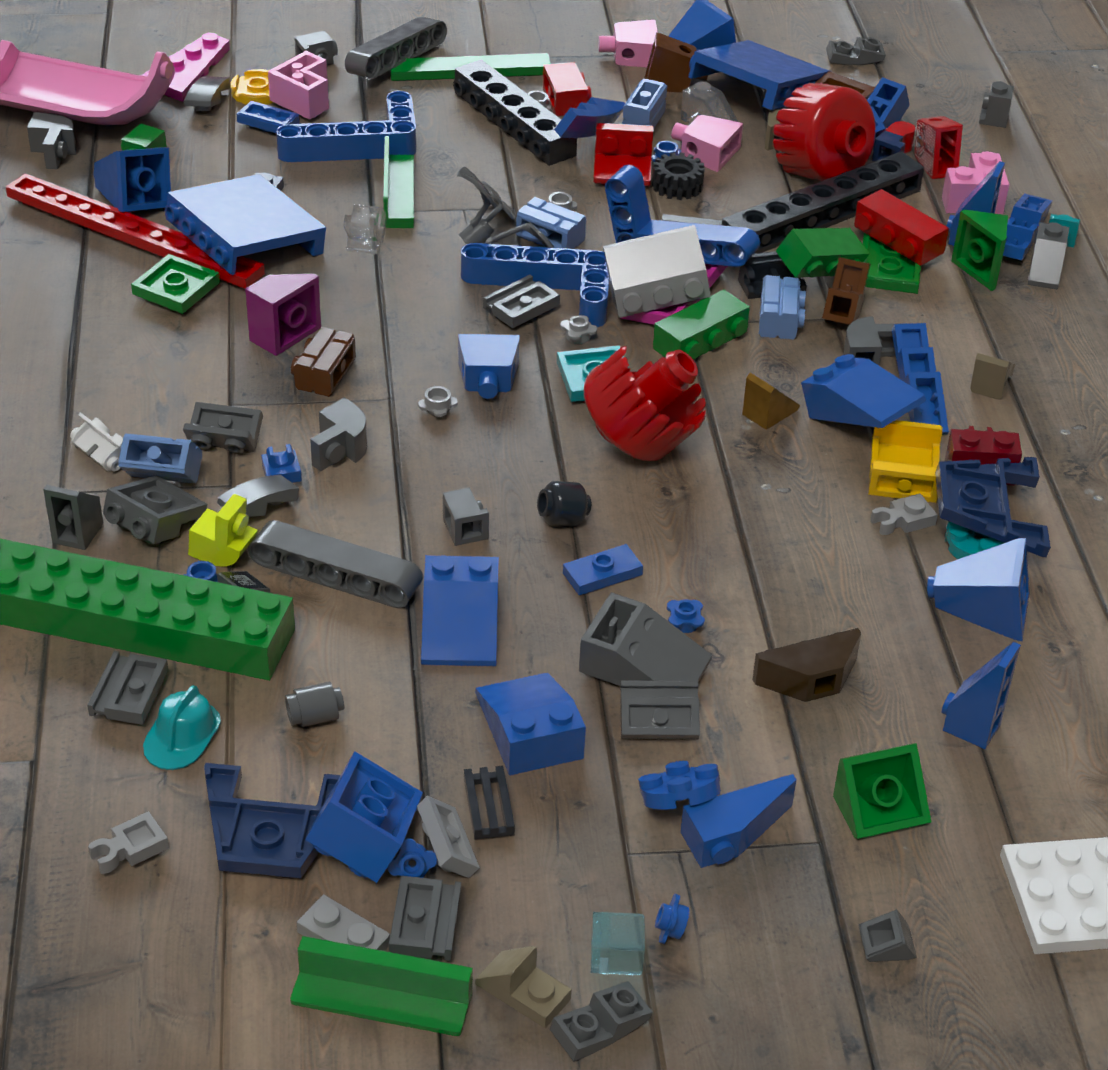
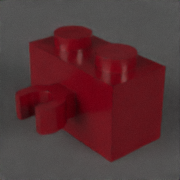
M969 426L968 429L964 430L951 429L945 461L979 460L981 462L980 465L996 464L997 459L1009 458L1011 463L1021 462L1022 450L1019 433L996 432L991 427H987L986 431L974 430V426Z

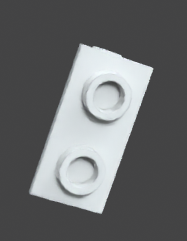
M80 412L78 415L84 423L72 430L70 434L72 443L88 456L90 455L106 471H118L120 469L118 462L123 438L117 433L110 436L108 434L110 430L98 418L95 417L91 421Z

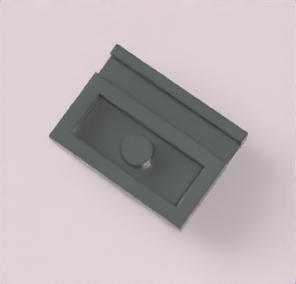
M531 275L483 297V308H490L494 316L511 328L558 306L560 303V295L540 281H533V276Z
M114 651L87 705L89 716L95 717L96 713L105 714L106 719L143 725L168 672L167 659L131 653L129 657L120 656L119 651Z
M621 680V739H699L698 681Z
M401 876L389 941V952L432 959V955L445 956L444 960L451 961L461 896V882L455 881V885L443 884V880Z

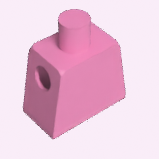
M643 20L615 23L613 36H599V52H614L615 64L647 68L657 32L656 21Z
M698 115L689 126L678 122L675 123L671 137L672 139L682 141L681 153H685L686 157L689 154L693 155L694 159L699 158L701 163H704V167L719 172L741 148L743 123Z

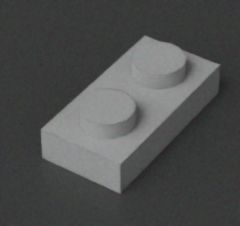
M427 795L417 805L423 821L422 828L429 837L436 854L437 864L446 872L452 871L470 878L480 867L456 808Z
M324 894L297 921V932L302 936L386 951L389 947L391 934Z

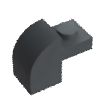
M34 112L27 126L31 152L44 153L46 169H58L62 159H65L67 154L76 155L77 152L73 123L67 117L59 114Z
M873 316L853 321L847 328L843 355L852 354L854 358L869 359L879 365L880 357L896 356L892 336L894 324H875Z
M345 397L319 411L320 434L310 439L312 466L322 471L345 457H348L355 463L358 462L367 450L366 417L364 412Z

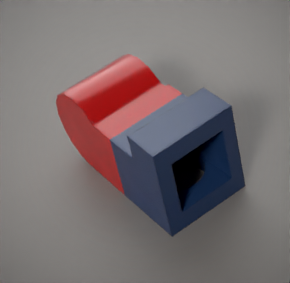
M905 121L892 123L875 139L872 161L880 160L901 151L903 153L910 152L913 148L915 126Z

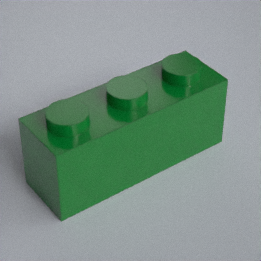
M851 228L792 229L776 249V253L795 278L832 277L836 274L839 257L864 262L870 255Z
M723 289L711 295V297H707L656 322L654 326L653 349L663 357H666L668 352L682 350L694 360L746 333L750 306Z

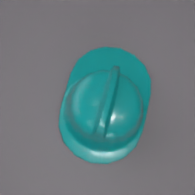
M192 685L187 691L176 692L166 697L161 703L155 723L146 735L143 743L144 756L150 764L159 769L176 770L194 763L203 754L221 724L219 712L200 694L197 686Z

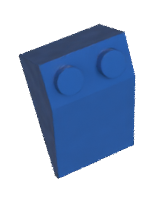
M852 354L837 357L835 363L815 370L813 376L801 382L809 418L883 428L926 401L923 393L873 361L864 358H854Z
M425 555L421 665L496 666L499 557Z
M548 672L475 688V694L509 776L584 759L586 726L573 698Z
M354 751L305 840L313 844L314 848L321 854L333 856L348 865L350 870L356 875L363 878L368 877L377 883L402 846L423 792Z

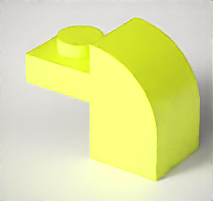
M233 494L218 513L207 508L189 530L188 555L201 561L211 562L219 567L234 564L258 533L257 529L248 526L249 516L246 515L247 499Z

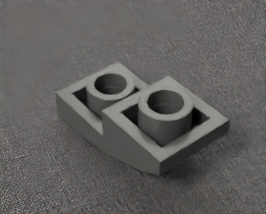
M857 37L854 46L846 41L836 42L829 40L826 47L829 62L861 65L879 62L886 57L882 42L872 37L866 39Z
M201 77L188 91L184 105L194 106L195 111H210L212 106L221 103V91L230 89V77Z
M281 474L270 475L247 481L228 490L218 497L217 504L223 507L233 494L246 498V515L250 519L251 516H265L267 504L281 505L282 502L297 501L299 488Z
M629 981L593 993L588 1006L554 1017L550 1031L574 1062L628 1035L649 1020L653 1012Z

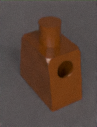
M656 32L644 79L665 83L667 85V92H688L691 78H689L691 68L689 64L691 57L696 51V47ZM708 75L693 79L707 81Z

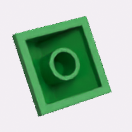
M965 209L960 212L951 262L990 291H993L997 286L1006 243L1008 215Z
M917 743L840 758L833 797L854 838L859 839L932 822Z

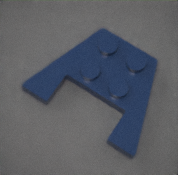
M1024 457L1023 462L1011 463L1009 458L997 459L996 464L980 465L981 462L979 460L944 461L938 463L935 476L940 518L1004 543L1018 538H1026L1027 552L1040 557H1047L1051 548L1048 527L1012 520L1006 483L1036 488L1040 478L1036 457Z
M205 763V780L219 871L302 878L319 853L313 844L305 839L340 775L324 774L318 803L314 806L236 798L242 779L241 766Z

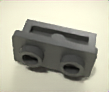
M195 402L190 424H184L183 431L187 440L193 441L201 449H209L213 446L224 448L232 453L255 452L263 414L261 410Z

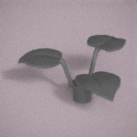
M462 167L458 171L457 176L470 181L476 186L484 203L476 217L470 221L471 224L458 234L466 244H485L486 242L493 244L495 241L520 231H527L538 238L545 247L555 248L545 234L531 222L491 236L494 229L488 223L501 210H504L513 221L516 219L515 215L485 181L481 182L466 167ZM490 204H492L495 209L484 219L482 216Z

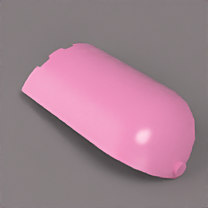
M1 40L0 105L39 113L59 114L68 119L96 125H124L146 115L161 100L175 75L173 63L166 53L159 51L155 53L148 76H142L21 52L10 41Z

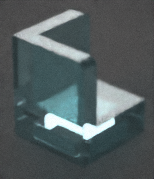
M593 912L591 973L641 975L645 952L644 915Z

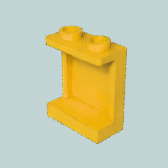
M895 420L883 428L874 427L871 442L868 495L901 499L921 494L927 502L937 503L935 471L940 458V442L943 427L941 425Z

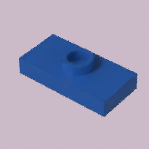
M250 101L237 113L238 123L256 127L265 132L276 133L277 128L282 125L300 123L299 114L254 101Z
M624 544L563 564V574L577 594L582 595L643 575V565L628 545Z

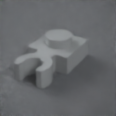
M916 494L890 501L889 508H875L872 510L870 521L872 524L881 522L879 530L881 535L891 534L898 527H901L905 533L936 525L938 514L921 494Z
M149 811L111 828L112 839L101 838L88 845L91 859L107 855L97 860L101 874L109 873L116 869L121 860L127 859L130 865L133 866L169 849L167 836Z

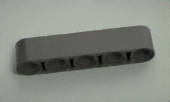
M417 17L350 50L345 58V70L353 75L371 79L405 62L406 58H415L442 44L447 35L446 24L440 20Z
M275 520L268 521L248 547L250 557L258 565L394 608L405 607L423 581V573L420 568L408 560Z

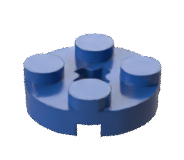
M676 761L665 766L666 772L647 774L638 779L644 805L652 809H677L676 801L689 799L690 806L709 801L721 792L717 764L689 767L688 761Z

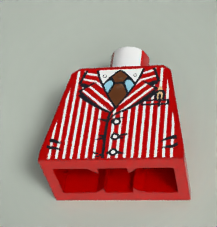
M945 116L919 119L915 127V157L924 166V170L931 179L945 178L947 168L959 167L963 125Z

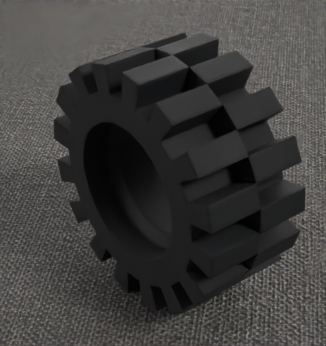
M674 152L670 153L669 157L666 154L661 155V158H656L653 163V190L655 192L659 191L660 196L667 194L668 199H672L674 196L677 197V200H682V197H685L687 200L691 199V195L694 197L698 196L699 192L701 193L703 190L704 163H701L699 158L694 159L693 155L689 154L686 157L685 153H680L679 156L675 155Z

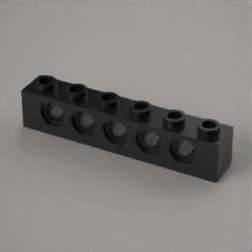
M479 60L455 68V80L453 82L455 93L548 166L576 157L577 138L560 137L554 130L561 119L486 62Z

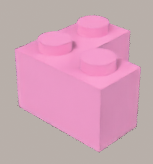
M304 51L268 71L270 101L308 119L315 118L329 109L326 59L309 51Z
M989 151L971 153L969 167L947 168L942 193L946 213H956L962 202L999 161L1002 162L999 153ZM1005 169L1003 171L995 214L1004 213L1009 189Z

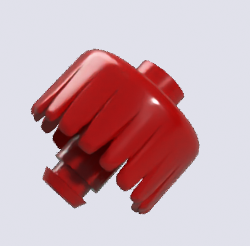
M808 83L792 92L791 95L796 97H789L784 101L783 105L791 109H781L776 115V120L780 124L774 125L773 134L782 139H774L773 147L777 151L785 152L776 153V158L782 164L785 172L824 181L864 166L867 163L874 146L876 127L872 108L860 92L849 87Z
M623 346L601 365L596 366L589 372L584 382L585 403L597 430L605 440L633 458L643 461H656L669 454L694 433L705 420L706 410L704 408L706 407L705 398L696 401L701 394V387L699 383L693 384L698 374V368L694 360L686 352L675 350L668 352L666 357L660 358L654 364L652 361H648L637 372H631V369L628 368L627 357H623L627 351V346Z

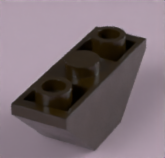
M859 628L756 653L752 680L757 686L804 702L839 694L857 660L861 631Z

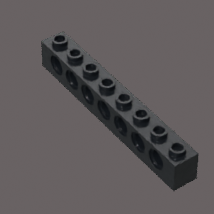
M901 151L722 218V226L752 229L760 239V246L755 253H763L780 246L792 229L827 228L855 217L857 202L881 189L898 199L920 192L924 166Z

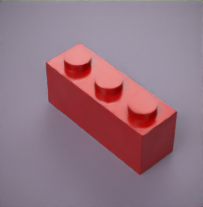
M881 189L857 202L854 227L921 266L945 252L949 228Z

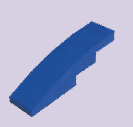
M591 97L587 103L581 102L577 108H570L554 130L563 138L595 136L597 123L614 124L623 112L625 103Z
M1024 193L1013 206L1011 217L1008 219L1003 256L1018 260L1024 259L1036 239L1039 222L1044 223L1053 200Z
M926 323L894 324L892 336L900 379L923 393L926 398L924 403L908 412L910 421L941 425L943 427L942 435H947L949 429L941 373L936 372L933 347H929Z

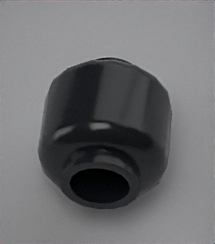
M551 481L546 485L545 489L539 492L537 499L539 515L543 517L547 524L552 526L577 527L583 522L585 516L590 514L592 506L591 497L586 494L582 484L577 482Z

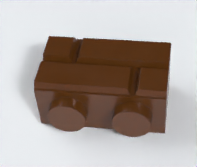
M321 327L313 338H307L301 356H295L291 364V374L294 375L296 388L310 393L313 390L315 394L329 397L356 358L354 335L343 331L336 333L334 329Z

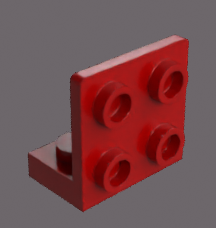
M597 123L593 182L605 185L621 167L633 165L642 173L644 185L650 186L653 126Z

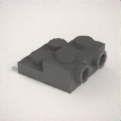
M156 475L107 489L103 515L111 524H117L119 527L129 529L135 538L142 539L151 544H159L165 540L178 537L181 524H186L189 521L200 518L206 511L208 504Z

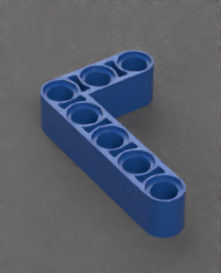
M405 91L389 93L387 95V120L282 125L276 130L278 158L284 162L384 159L385 136H389L390 155H414L416 153V123L412 97Z
M633 165L621 167L605 184L616 243L695 225L705 264L734 267L744 265L760 246L759 236L755 231L746 227L651 220L643 176L639 169Z
M470 243L461 248V279L470 284L508 286L531 275L533 276V281H540L551 289L580 290L579 315L587 316L591 325L596 327L603 326L606 323L609 277L603 251Z

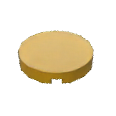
M254 69L244 72L245 76L239 77V74L236 75L230 82L232 97L245 105L250 101L265 105L274 103L270 101L269 70Z

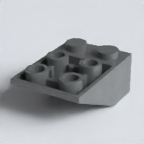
M611 592L581 638L579 672L619 686L621 680L699 682L712 659V655L645 603Z

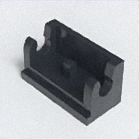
M776 251L754 253L744 265L739 266L738 281L748 299L761 298L763 278L766 275L780 276L781 279L784 277L795 278ZM803 277L798 278L800 281V291H806L805 279Z

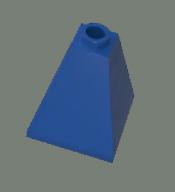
M696 0L669 34V37L695 46L696 51L736 43L734 19L708 0Z
M169 147L113 152L94 163L95 187L120 212L165 208L168 192H171Z
M1018 538L937 566L935 576L928 577V598H934L935 607L998 634L1023 642L1030 595L1026 538Z

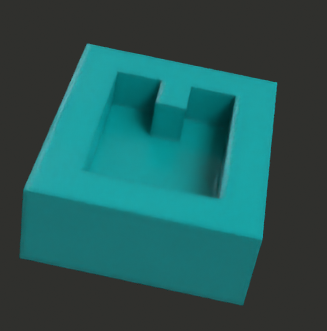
M1051 214L1049 223L1053 222L1069 227L1067 247L1074 248L1080 219L1072 218L1065 214Z

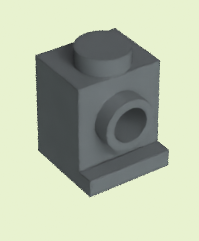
M325 31L295 37L296 56L304 51H309L326 59L327 65L334 64L333 56L338 55V47L336 41L331 39Z
M1001 81L992 82L990 93H984L979 124L1006 128L1014 86Z
M470 487L444 492L443 521L454 545L489 539V512L487 508L483 509L480 500H475Z

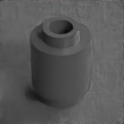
M330 681L293 690V694L285 695V704L291 726L300 724L301 727L336 720L339 719L338 711L344 710L340 687L333 688Z

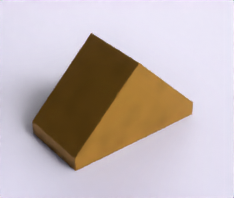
M748 374L742 415L767 430L798 411L801 406L800 404L754 374Z

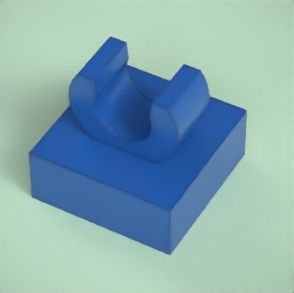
M286 444V451L274 453L272 446L267 448L266 454H261L265 476L281 474L292 483L302 481L297 455L290 444Z

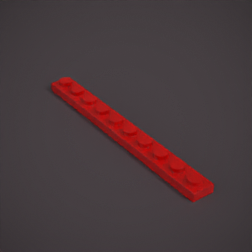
M23 174L6 186L7 197L159 256L165 257L171 254L217 271L221 280L238 287L247 288L265 275L263 263L244 256L237 257L236 272L231 275L183 233L129 212H120L113 206L29 174Z

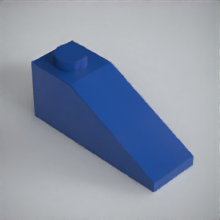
M883 77L867 100L870 106H873L886 129L892 123L900 121L910 105L906 86Z
M999 161L962 202L956 214L950 215L947 222L948 232L950 233L949 245L954 246L960 212L962 210L995 213L1005 162Z
M1012 642L967 678L956 694L952 692L948 694L941 713L946 715L943 731L986 749L1001 725L1020 644Z
M790 774L716 796L701 804L683 806L680 833L700 868L713 864H723L738 857L793 805L797 780L795 776Z

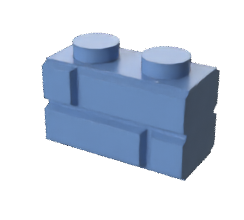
M648 79L641 80L623 106L624 119L622 124L653 126L654 129L665 112L667 85Z
M536 197L530 200L527 205H524L517 213L516 227L531 222L545 234L555 248L575 249V246H579L585 239V215ZM527 231L516 233L518 237L544 246L538 238Z
M766 275L763 278L759 334L761 337L775 338L779 336L780 339L794 340L797 335V328L804 327L806 291H800V281L798 278L784 277L781 279L780 276Z
M125 433L118 463L119 467L131 477L149 478L157 475L168 481L196 483L202 460V450L191 440H174L166 437Z

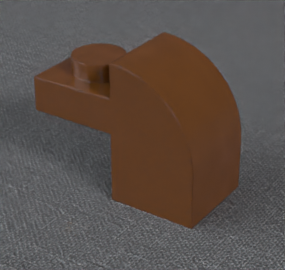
M839 257L833 287L828 290L823 319L849 325L858 319L865 297L864 292L871 264Z

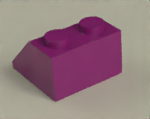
M267 275L245 288L249 341L273 355L281 354L321 328L318 275Z

